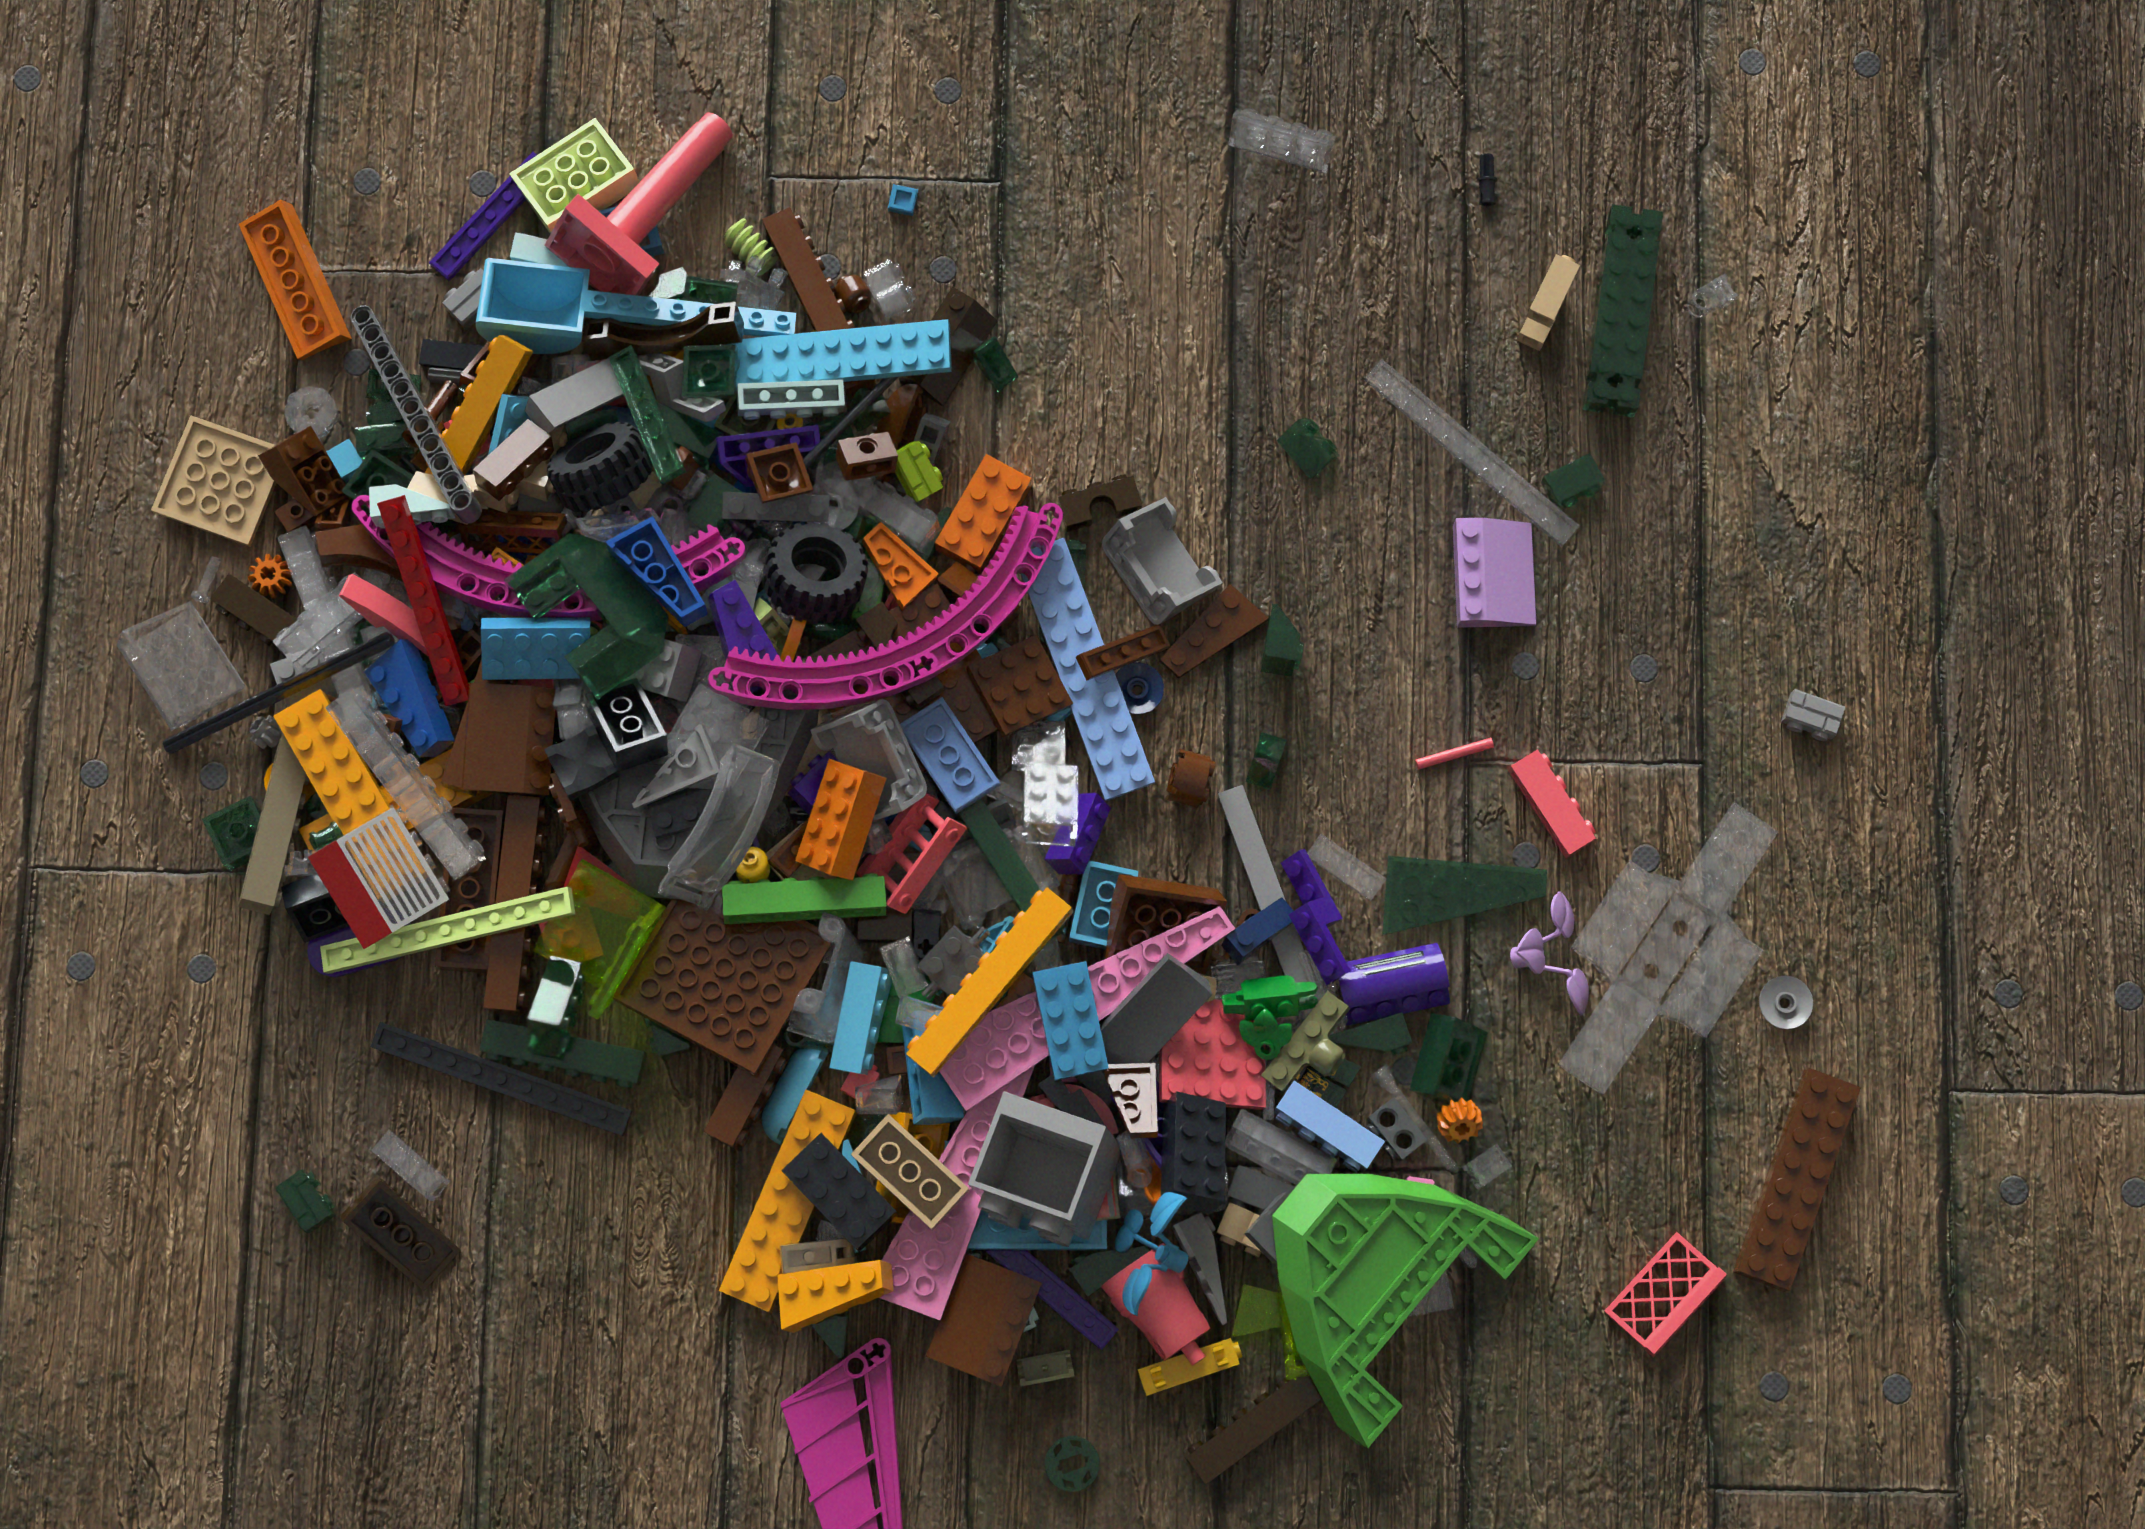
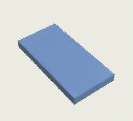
M943 697L900 724L909 745L955 814L1001 786L999 780Z

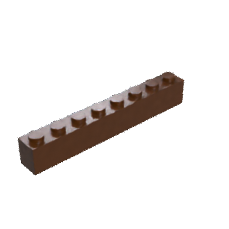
M788 207L763 218L762 222L765 232L814 331L855 328L852 320L847 321L844 316L846 309L841 298L836 300L833 294L836 289L831 278H825L822 272L825 271V267L820 256L815 257L812 252L815 247L810 236H804L801 230L805 227L799 214L794 215L791 208ZM875 379L843 382L844 392L848 400L872 390L876 386Z

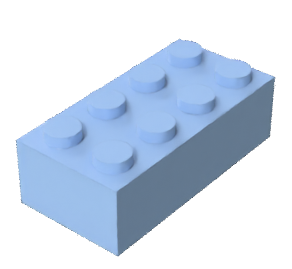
M1293 1081L1273 1111L1277 1115L1275 1119L1288 1128L1290 1125H1293L1300 1130L1298 1132L1299 1136L1310 1143L1313 1140L1317 1141L1322 1145L1320 1149L1333 1158L1336 1155L1345 1160L1343 1165L1355 1173L1359 1170L1364 1172L1385 1142L1296 1081Z

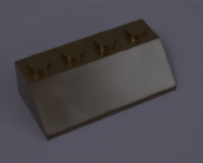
M954 287L951 288L931 321L949 320L951 372L899 377V381L906 385L918 384L923 390L922 395L941 406L945 405L997 323V320L975 299Z

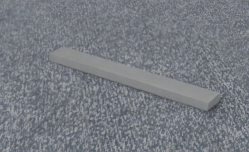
M1243 785L1218 793L1217 796L1260 911L1281 897L1285 900ZM1292 923L1271 940L1284 976L1289 975L1293 977L1295 983L1312 981L1316 984L1299 935Z

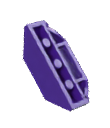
M818 425L716 437L719 462L743 486H755L754 482L747 475L746 454L797 442L803 459L820 442Z

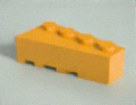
M876 1260L777 1275L781 1330L792 1333L797 1332L805 1326L819 1323L834 1314L843 1313L858 1304L867 1303L893 1292L892 1264Z

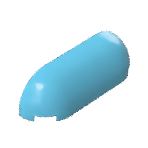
M818 1044L805 1045L797 1049L788 1060L789 1062L762 1112L763 1129L767 1136L777 1144H782L805 1089L810 1090L830 1051L829 1048Z

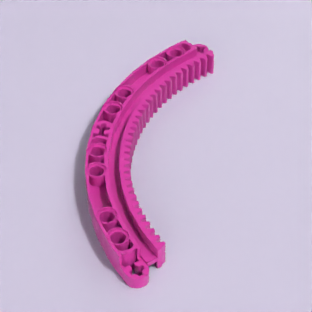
M358 496L352 503V510L355 516L375 542L396 560L390 541L384 540L387 536L386 529L376 527L371 517H368L365 511L361 509V506L364 504L370 509L369 496ZM421 522V524L415 525L436 589L468 604L496 613L522 618L590 617V621L630 616L663 607L621 564L620 569H617L614 563L611 564L609 571H606L605 567L600 565L599 572H595L593 566L589 568L588 573L584 572L583 567L579 568L577 574L574 573L573 568H569L567 574H565L562 567H559L556 574L552 567H549L546 573H544L541 566H538L534 572L532 565L529 564L524 570L521 563L514 567L510 560L504 564L502 558H498L495 561L490 554L485 558L482 551L476 554L472 547L467 550L464 543L458 545L455 538L450 540L446 533L442 534L439 528L434 529L430 522ZM709 524L707 525L708 533L699 530V538L696 539L692 535L689 536V544L681 540L679 549L671 545L698 593L732 575L730 569L741 563L746 557V548L743 541L736 537L724 540L719 530ZM729 548H738L739 553L734 555L729 552ZM721 553H723L725 557L727 556L728 562L725 563L724 557ZM700 570H708L705 576L696 575ZM468 585H475L473 590L464 591ZM505 594L502 600L494 601L497 595ZM605 600L611 601L607 607L599 606ZM579 603L577 608L573 610L568 609L570 604Z
M1055 503L1045 504L1039 513L1028 511L1027 506L1016 507L999 548L992 560H990L987 568L983 570L981 576H978L976 582L972 583L969 590H966L963 596L956 600L954 605L951 604L947 611L943 610L939 617L935 616L931 623L927 621L922 629L917 627L914 634L908 632L905 639L899 636L896 643L889 640L886 647L881 643L876 651L873 647H869L866 654L862 649L859 650L857 656L853 652H849L846 659L840 653L836 661L832 655L828 656L826 662H824L822 656H818L816 663L813 662L811 656L807 657L805 663L802 662L800 656H797L795 663L791 661L790 656H786L785 661L781 662L779 655H776L774 660L771 661L768 653L765 654L763 659H760L757 651H755L752 657H749L748 649H745L742 654H738V647L735 646L731 652L729 651L725 666L714 668L710 672L707 682L708 687L714 693L728 696L729 701L741 704L786 710H807L863 704L895 695L932 679L963 660L983 644L1012 614L1031 588L1052 549L1063 518L1062 509ZM1052 511L1055 518H1053L1050 526L1045 525L1047 516L1044 514ZM1031 547H1038L1043 555H1034ZM1016 574H1025L1028 582L1019 581ZM982 624L986 632L978 633L974 629V625ZM950 644H959L962 648V652H953L950 648ZM921 663H922L924 666H925V665H929L928 671H927L926 668H922V669L918 670L917 673H916V675H915V672H914V671H916V670L919 668V666H920ZM719 674L724 675L726 682H730L731 677H733L731 690H728L729 684L727 683L717 686V682L713 677L718 678ZM891 676L896 680L897 684L889 686L884 682L883 678ZM853 685H862L865 687L866 693L857 694L853 690ZM759 686L763 689L764 694L762 696H755L751 693L750 688ZM792 690L795 692L796 698L793 700L786 699L783 691Z

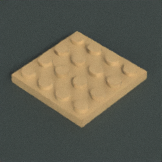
M190 415L151 511L251 547L276 486V482L270 477L258 455L275 445Z

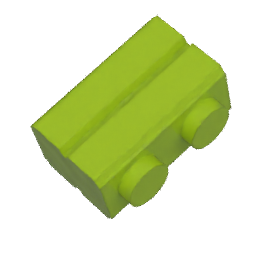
M913 441L896 450L898 459L895 473L910 502H918L943 488L940 482L943 480L942 474L937 467H933L928 458L931 457V454L924 443L921 444L920 441Z

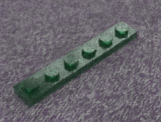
M630 345L608 357L660 482L665 484L686 473L636 350Z

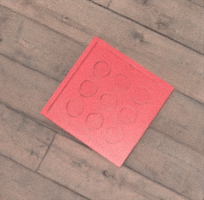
M1220 999L1205 1002L1159 1050V1102H1167L1177 1091L1225 1102L1226 1107L1257 1110L1266 1108V1080L1261 1076L1266 1070V1060L1261 1059L1256 1054L1254 1047L1244 1042L1241 1037L1239 1024L1241 1020H1245L1244 1015L1237 1013L1224 1014L1222 1000Z

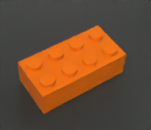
M986 454L936 539V551L962 565L967 563L977 573L982 574L1006 533L1015 508L1022 505L1032 487V478Z
M829 759L795 861L829 875L853 881L887 778Z

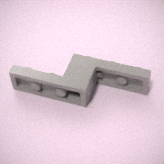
M663 353L617 358L621 365L651 377L656 400L660 405L704 422L716 419L717 415L726 411L724 401L691 389L685 363L682 360Z

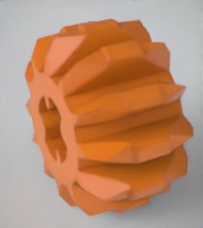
M266 554L265 561L256 558L258 566H249V570L254 573L248 576L249 582L253 583L251 588L259 591V594L264 597L269 594L272 599L276 598L277 591L282 595L286 594L283 587H291L292 582L288 578L294 576L293 571L288 570L290 567L289 562H282L280 555H276L272 559L270 554ZM270 572L275 576L272 580L267 577Z
M1462 1097L1458 1102L1451 1100L1450 1105H1442L1441 1112L1437 1113L1438 1130L1448 1142L1454 1140L1459 1144L1464 1139L1469 1142V1138L1471 1136L1478 1137V1130L1483 1128L1481 1110L1472 1100L1466 1102Z

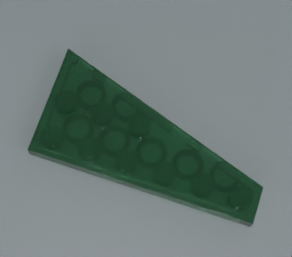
M1388 856L1382 936L1544 898L1546 896L1547 869Z

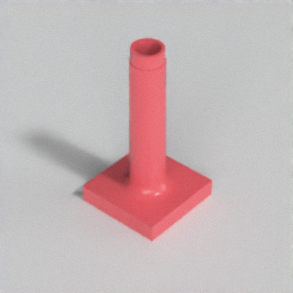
M706 113L681 137L607 218L582 196L577 194L563 210L544 246L569 267L590 269L589 284L597 291L639 296L659 263L638 245L724 150V147L733 137L732 130L718 115Z

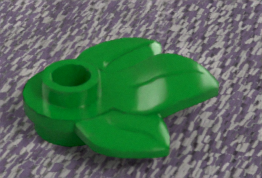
M1266 1008L1257 1015L1254 1022L1241 1020L1239 1024V1031L1244 1042L1253 1046L1256 1054L1264 1060L1276 1058L1281 1051V1047L1288 1044L1292 1038V1025L1289 1023L1278 1025L1274 1016ZM1263 1045H1269L1271 1051L1265 1050L1263 1048Z

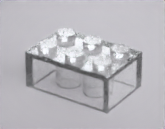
M1025 762L1022 782L1021 843L1075 847L1078 828V766Z

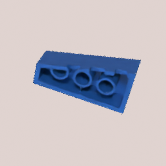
M653 516L605 542L609 553L684 627L708 615L704 601Z
M400 639L367 668L364 673L392 716L403 720L401 729L419 757H437L455 740L444 710L439 707L436 698L438 694L428 677L427 672L429 669L426 661L422 660L419 649L408 639Z

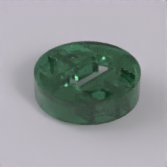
M1066 1436L1055 1441L1047 1450L1044 1459L1045 1473L1050 1482L1057 1488L1068 1492L1080 1491L1091 1485L1096 1479L1100 1467L1099 1456L1095 1447L1088 1440L1078 1436ZM1070 1440L1079 1441L1081 1448L1072 1446ZM1060 1444L1061 1450L1057 1453L1055 1457L1053 1450L1057 1445ZM1081 1453L1083 1457H1089V1461L1085 1462L1086 1467L1065 1474L1062 1473V1470L1056 1471L1055 1469L1056 1466L1060 1465V1460ZM1089 1471L1091 1478L1084 1484L1082 1478ZM1063 1480L1071 1481L1074 1487H1066Z

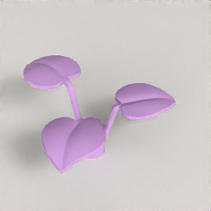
M1558 891L1551 903V917L1554 925L1557 927L1556 931L1542 938L1537 929H1530L1524 935L1519 945L1511 949L1510 957L1515 968L1529 967L1535 974H1540L1543 970L1566 974L1568 976L1566 985L1570 999L1580 1016H1583L1589 999V986L1584 973L1579 968L1574 969L1572 972L1569 969L1545 965L1543 943L1561 935V933L1564 938H1569L1574 929V914L1571 905L1564 894Z

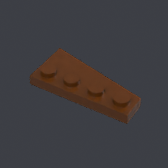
M1229 584L1160 658L1159 662L1177 678H1181L1207 661L1214 654L1221 652L1231 643L1267 622L1269 618Z

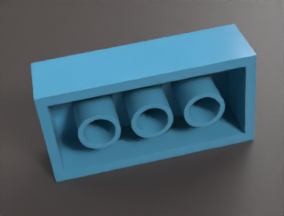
M590 617L482 618V680L591 678Z
M1086 961L1033 972L1032 977L1054 1081L1108 1070L1109 1066Z

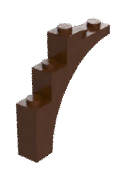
M362 524L315 532L321 567L341 565L364 567L383 572L403 582L397 561L375 542ZM437 589L454 641L458 640L457 630H461L459 614L454 615L452 609L453 606H456L455 597Z

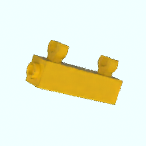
M1231 1338L1200 1348L1206 1357L1193 1366L1186 1356L1182 1354L1138 1369L1145 1395L1148 1396L1239 1365L1238 1359L1242 1358V1353L1238 1342L1232 1343Z

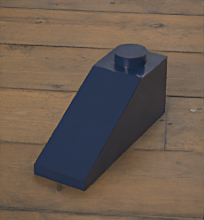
M1281 897L1228 934L1221 946L1239 966L1293 923L1288 914L1294 910Z

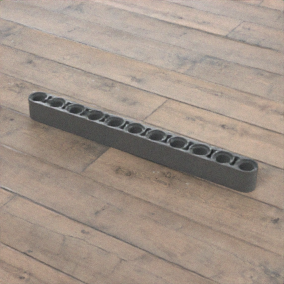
M361 305L355 308L351 313V322L448 504L462 522H475L481 516V506L384 326L369 306Z

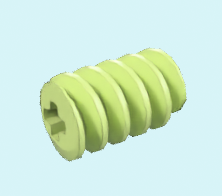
M743 218L728 229L724 235V243L727 247H732L731 251L738 255L740 261L745 262L748 269H752L755 276H760L776 263L778 256L772 257L775 250L773 247L767 250L764 249L768 243L766 240L760 243L757 242L761 236L760 233L750 235L754 227L751 225L744 228L747 220Z

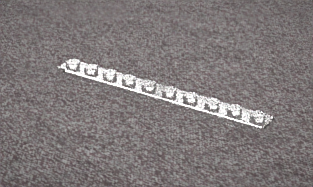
M1383 359L1365 377L1364 381L1559 546L1563 547L1579 529L1580 526Z

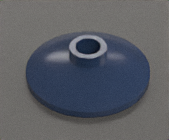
M1136 662L1122 667L1115 674L1130 714L1141 715L1148 713L1161 702L1164 684L1162 677L1152 666ZM1136 686L1142 688V693L1139 695L1134 694L1132 691Z

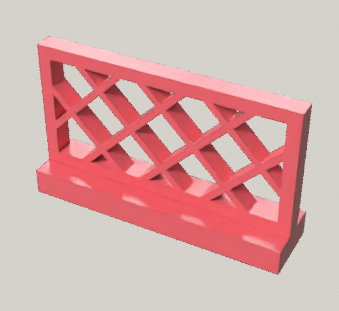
M1676 1232L1604 1312L1654 1358L1726 1279L1727 1274L1721 1268H1717ZM1676 1241L1686 1248V1259H1670V1248ZM1667 1252V1259H1661ZM1689 1252L1693 1254L1696 1258H1690ZM1702 1262L1709 1271L1703 1277L1691 1278L1690 1263ZM1671 1263H1687L1688 1278H1672ZM1655 1264H1667L1668 1278L1652 1279V1267ZM1649 1272V1279H1642ZM1697 1281H1699V1282L1692 1288L1691 1282H1697ZM1672 1282H1688L1689 1293L1685 1297H1673ZM1649 1283L1650 1298L1634 1299L1633 1288L1637 1284ZM1653 1283H1669L1670 1297L1653 1298ZM1631 1292V1299H1624ZM1680 1301V1303L1674 1308L1673 1302ZM1651 1302V1317L1635 1318L1634 1303ZM1654 1302H1670L1671 1312L1667 1317H1655ZM1620 1303H1631L1632 1318H1620L1613 1310ZM1655 1321H1662L1655 1329ZM1625 1322H1632L1633 1329ZM1636 1322H1652V1333L1646 1340L1636 1333Z

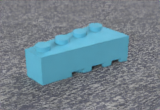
M850 962L830 1068L868 1075V1071L872 1069L874 1064L873 1052L879 1038V1029L895 971L884 967Z

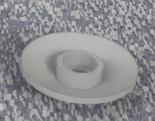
M1779 976L1766 983L1761 990L1759 1007L1763 1017L1771 1025L1780 1029H1793L1802 1025L1811 1015L1813 998L1807 985L1798 978ZM1781 999L1788 1001L1789 1005L1787 1008L1780 1006Z

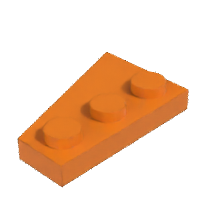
M882 522L863 538L862 544L902 611L937 579L939 573Z

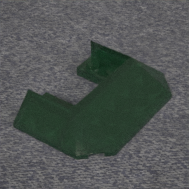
M568 534L505 578L504 582L535 621L578 590L599 614L607 626L564 656L569 665L598 700L663 653L669 615L657 600L609 553L605 543L608 541L606 537Z

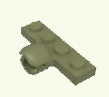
M1327 991L1292 1035L1290 1042L1281 1049L1278 1056L1273 1059L1261 1076L1284 1093L1306 1066L1313 1067L1323 1076L1332 1075L1342 1064L1345 1053L1329 1039V1036L1350 1010L1349 1006Z

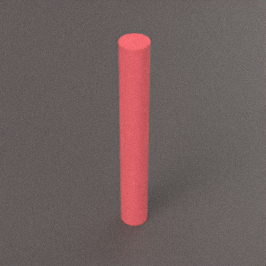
M1487 738L1416 759L1415 763L1417 769L1420 770L1494 748L1492 738Z

